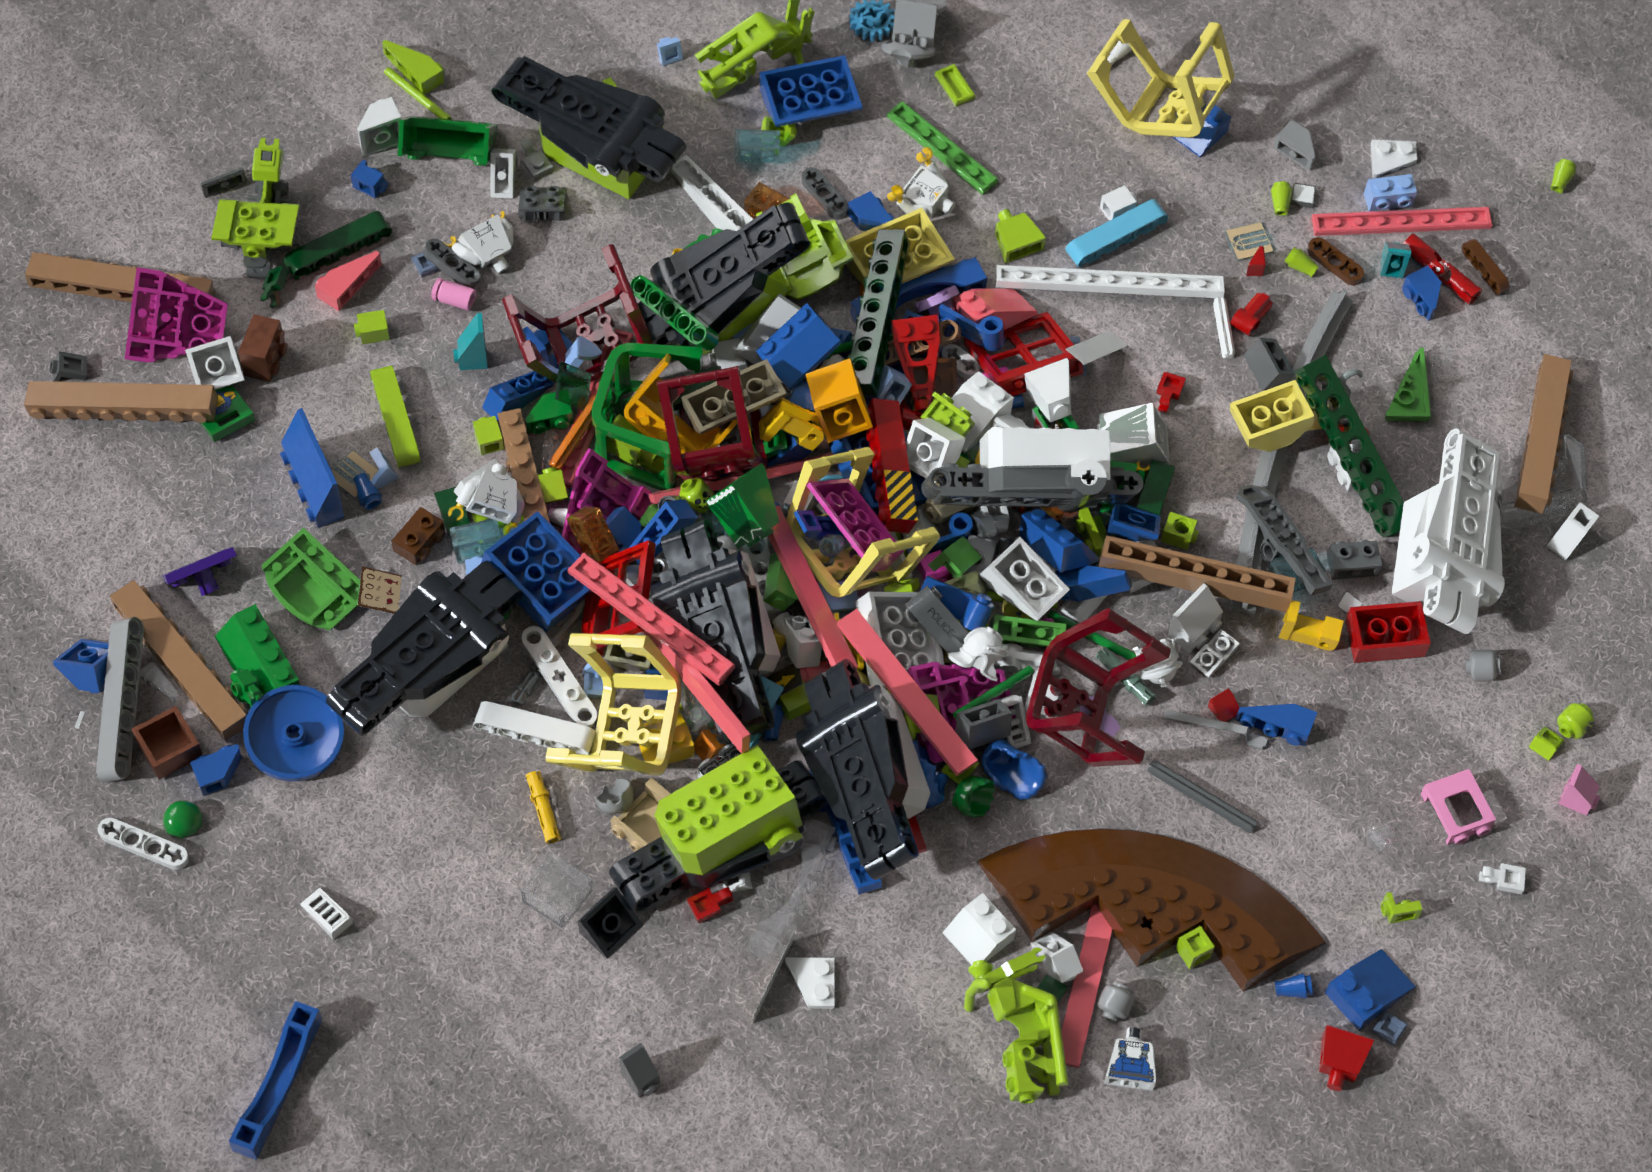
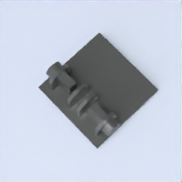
M558 186L521 187L518 207L519 218H523L524 221L535 220V211H537V221H540V212H544V221L547 220V212L549 220L560 221V218H565L564 202L566 188Z

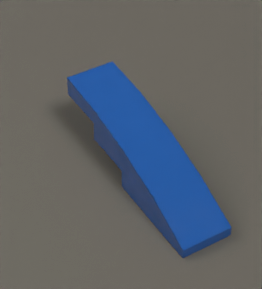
M829 803L824 806L858 895L882 888L881 878L878 880L872 879L867 874L865 868L861 866L846 820L836 817Z

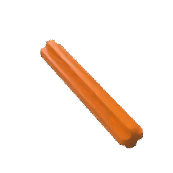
M596 395L592 396L549 461L551 468L562 469L593 422L592 405Z

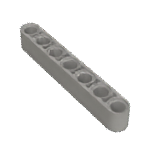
M138 617L115 621L111 624L96 766L97 776L104 783L122 780L130 775L134 739L132 728L135 727L144 626Z

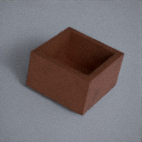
M253 314L238 351L244 376L271 382L273 375L278 374L280 357L285 356L288 344L285 343V331L282 330L280 320Z
M177 706L132 728L135 740L158 780L183 768L197 757L203 755L197 739Z

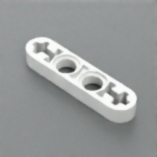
M105 818L98 825V833L101 839L107 843L173 870H180L188 864V853L184 847L115 818ZM113 825L114 830L121 834L120 839L114 832H109L106 835L105 828H110ZM135 834L139 836L136 844L128 845L125 843L129 835ZM155 843L161 845L162 848L157 854H150L148 852L150 845ZM167 848L171 855L177 856L180 853L182 860L177 859L173 862L172 857L166 854Z

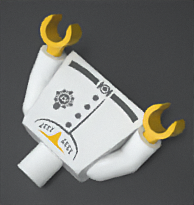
M925 147L922 149L925 157L921 152L916 155L917 161L925 163V166L921 165L903 189L899 185L891 187V192L888 193L887 198L889 201H897V205L906 214L923 208L929 218H932L938 209L950 214L955 206V202L947 199L949 186L936 163L930 160L933 156L932 150Z

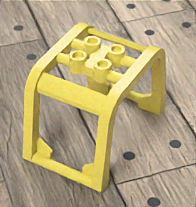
M1126 19L1121 21L1087 72V75L1122 125L1143 135L1195 137L1201 132L1207 116L1223 91L1231 85L1235 76L1222 26L1219 23L1210 22L1200 36L1201 44L1191 60H1185L1176 75L1172 76L1164 73L1159 68L1131 20ZM1119 41L1122 44H1129L1152 78L1130 113L1109 82L1111 64L1107 58ZM1213 46L1222 78L1192 77V73L1209 47ZM1166 86L1177 89L1170 93L1169 100L1159 110L1160 117L1156 123L1143 122ZM1206 90L1217 91L1202 114L1201 108L1205 104L1202 97Z
M869 447L805 461L786 519L812 573L830 595L837 598L850 595L853 591L906 579L940 539L938 531L934 527L916 531L912 538L893 542L891 538L872 542L862 558L859 555H853L850 558L849 553L853 548L847 539H841L834 543L824 542L818 549L811 550L802 537L806 535L797 521L794 512L804 510L810 493L806 485L809 482H817L827 475L831 465L851 461L850 466L853 469L849 480L860 492L865 475L875 455ZM826 513V514H822V515H818V516H829V515ZM914 547L896 571L889 566L886 570L877 571L880 575L879 577L863 581L885 554ZM831 557H833L834 563L832 566L825 567L822 564L828 563ZM846 573H851L842 585L836 582V580H841Z
M572 633L568 645L588 662L601 676L603 681V694L590 755L576 754L571 749L547 748L546 762L583 772L609 769L635 771L653 776L663 774L670 759L681 701L682 687L679 673L648 636ZM595 644L621 645L626 652L645 656L662 675L614 673L613 669L596 651L597 646ZM616 689L668 691L665 710L655 709L651 705H645L641 708L632 707L629 704H624L620 708H614ZM617 717L628 722V730L618 728L616 731H609L611 718ZM659 719L663 720L661 733H651L644 729V721L655 724ZM607 741H616L625 747L630 746L632 743H638L646 748L659 743L655 761H642L622 751H605Z

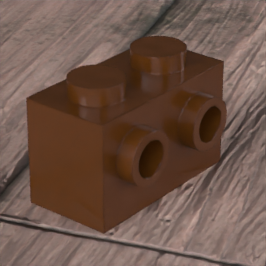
M420 506L391 540L393 551L414 565H417L420 560H426L431 552V547L435 543H440L445 536L444 521Z

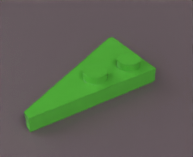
M1419 348L1415 353L1399 389L1386 412L1385 421L1430 420L1431 412L1424 348Z

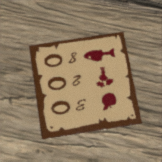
M362 566L358 606L395 614L399 609L402 575Z

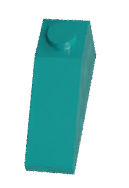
M482 313L475 315L457 339L458 349H453L454 363H459L460 371L488 369Z

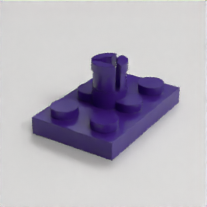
M229 547L166 573L162 577L165 584L171 583L175 587L187 582L186 577L193 575L200 594L203 596L220 589L214 579L211 566L217 565L218 568L233 563L232 558L237 555L234 548Z

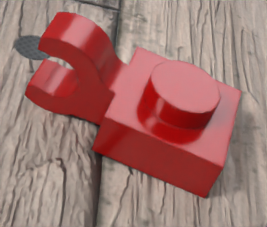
M1164 371L1156 394L1161 395L1158 411L1167 413L1171 399L1179 400L1186 382L1185 377Z
M728 886L714 894L708 888L688 898L687 903L699 924L721 913L719 906L732 902L734 899Z

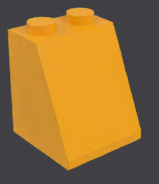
M851 359L806 374L814 410L828 443L873 428Z

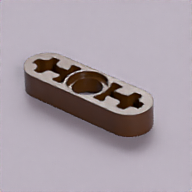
M1316 237L1310 240L1307 253L1311 258L1348 285L1354 286L1362 282L1364 269L1323 238ZM1314 247H1322V250H1314ZM1332 258L1339 259L1341 265H1332L1329 260ZM1350 273H1357V276H1349Z
M1476 239L1463 243L1461 246L1462 253L1476 271L1479 270L1483 275L1481 277L1492 291L1499 295L1509 290L1507 277Z

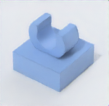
M678 37L660 39V42L657 43L659 59L663 66L683 60L681 43Z

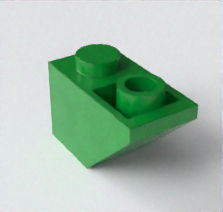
M566 390L544 394L525 419L527 434H542L549 429H565L573 424L572 410Z

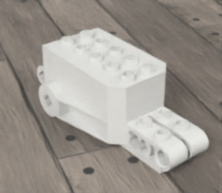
M1456 428L1449 432L1444 442L1439 484L1404 502L1392 595L1406 602L1421 601L1425 615L1463 634H1468L1476 624L1478 608L1481 606L1489 607L1496 603L1505 585L1502 575L1500 509L1494 500L1500 452Z

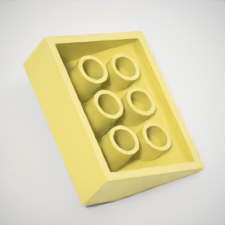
M923 208L846 240L854 257V260L846 263V265L863 285L865 277H868L869 259L873 256V240L877 238L878 230L905 229L910 241V247L902 284L955 261L952 253Z

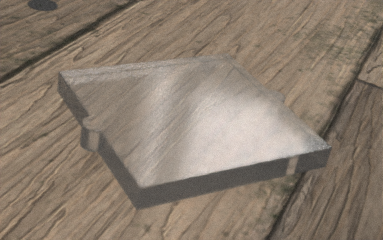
M392 712L366 735L360 736L358 734L356 746L399 751L401 737L405 734L403 727L406 713Z

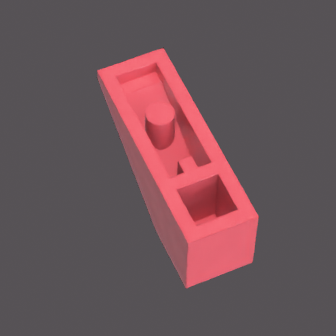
M378 251L372 252L334 268L324 277H320L315 286L317 298L340 311L382 265L380 253Z

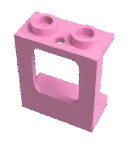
M1470 769L1425 784L1421 792L1424 801L1431 802L1448 834L1447 845L1454 842L1456 845H1459L1469 840L1470 836L1477 834L1478 837H1481L1491 832L1496 818ZM1462 792H1469L1483 818L1480 821L1459 827L1455 823L1445 803V799Z

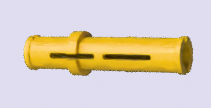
M532 771L526 775V779L530 787V799L536 807L546 844H550V841L551 844L559 842L561 836L550 805V793L544 786L541 771Z

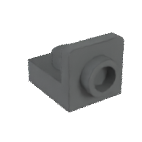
M59 351L55 360H51L49 372L53 374V382H58L61 377L85 380L87 376V356Z

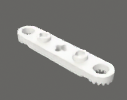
M537 626L528 627L522 633V644L573 722L592 728L597 721L595 707L544 630ZM530 634H537L541 640L537 644H531L527 641V638ZM556 673L560 676L565 675L563 682L559 680L554 681ZM581 711H588L592 714V718L589 721H581L578 715Z

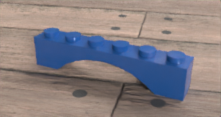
M976 257L961 260L949 267H941L935 272L924 274L901 284L896 309L912 299L935 294L953 285L959 291L957 295L970 289H986L987 277ZM861 297L851 301L850 313L855 323L857 315H860Z
M297 1001L294 1002L284 1023L282 1034L267 1074L252 1102L239 1118L228 1141L233 1152L255 1160L258 1159L321 1025L322 1017L319 1009Z

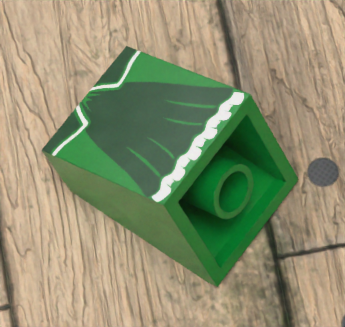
M762 463L706 500L738 549L746 544L748 547H751L761 539L763 540L774 532L772 527L779 523L766 469Z

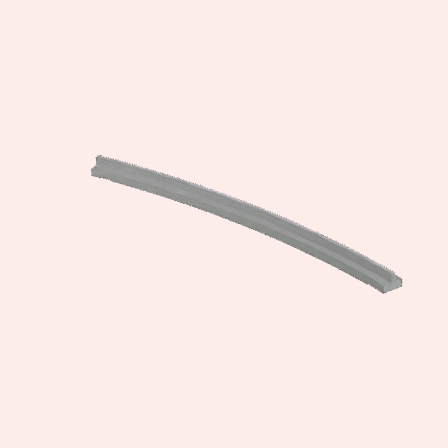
M1343 290L1341 294L1336 291L1332 292L1303 345L1293 371L1326 354L1340 325L1353 305L1354 300L1346 297L1347 291ZM1296 374L1290 381L1296 380ZM1299 386V388L1301 389V391H1302V393H1303V395H1304V397H1305V399H1306V396H1307V395H1306L1304 389ZM1288 446L1272 452L1262 450L1253 485L1264 487L1275 495ZM1248 509L1245 514L1236 565L1261 570L1262 556L1260 546L1264 536L1260 526ZM1232 600L1231 611L1255 614L1256 605Z

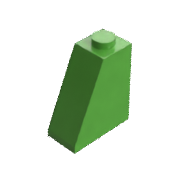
M775 552L769 559L763 601L784 611L798 597Z

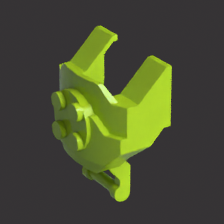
M795 193L790 196L791 199L783 203L789 202L794 205L810 241V246L806 251L780 269L788 285L785 296L801 300L838 281L844 264L854 260V257L836 221H820L809 218ZM761 211V212L757 213L756 216H759V215L762 214L763 212Z

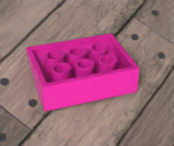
M849 478L809 482L806 485L861 558L872 542L888 538L896 542ZM900 550L895 553L885 554L873 567L872 571L886 570L904 551Z

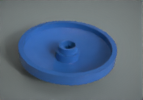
M288 685L267 692L260 700L253 704L245 719L243 737L248 756L259 770L278 780L298 782L320 775L335 762L342 749L344 726L342 718L326 704L327 696L311 687Z

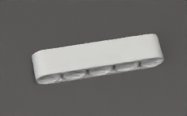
M488 701L481 702L473 724L474 728L479 731L484 729L488 730V733L503 737L508 735L512 736V739L527 743L528 741L536 742L535 745L546 748L571 749L576 753L589 755L595 736V730L585 725Z

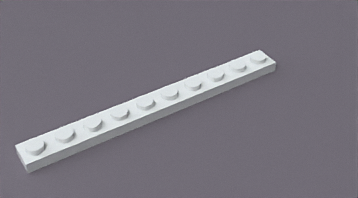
M997 265L996 267L997 288L1200 298L1224 297L1223 276Z

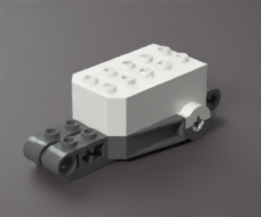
M992 427L980 439V464L967 465V468L958 467V464H944L943 467H938L931 471L922 483L921 489L926 498L933 500V505L1057 507L1063 512L1074 513L1082 508H1096L1098 503H1126L1141 491L1143 480L1136 472L1124 471L1122 467L1110 468L1109 430Z

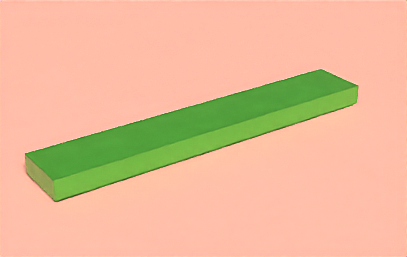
M903 101L887 113V118L924 148H930L936 158L982 195L998 183L997 177Z

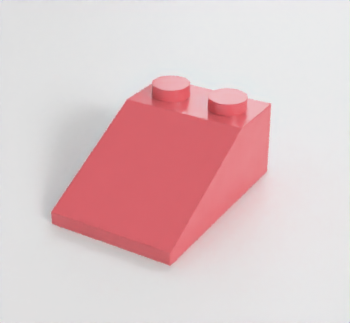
M1014 288L970 289L952 298L957 313L976 324H979L988 316L999 317L1003 322L1004 330L1037 315V310Z

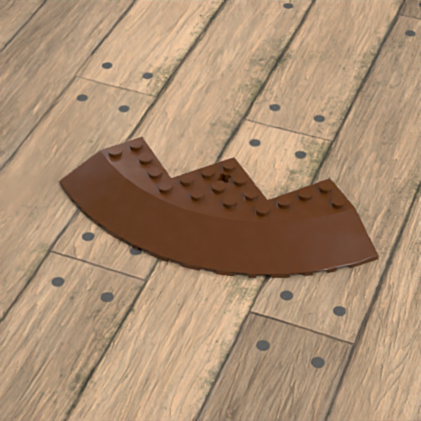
M1119 829L1071 830L1034 837L1002 848L977 861L1031 942L1096 905L1111 926L1116 938L1138 967L1178 943L1180 937L1201 926L1215 946L1214 952L1243 992L1326 943L1297 908L1281 893L1252 872L1200 846L1163 835Z

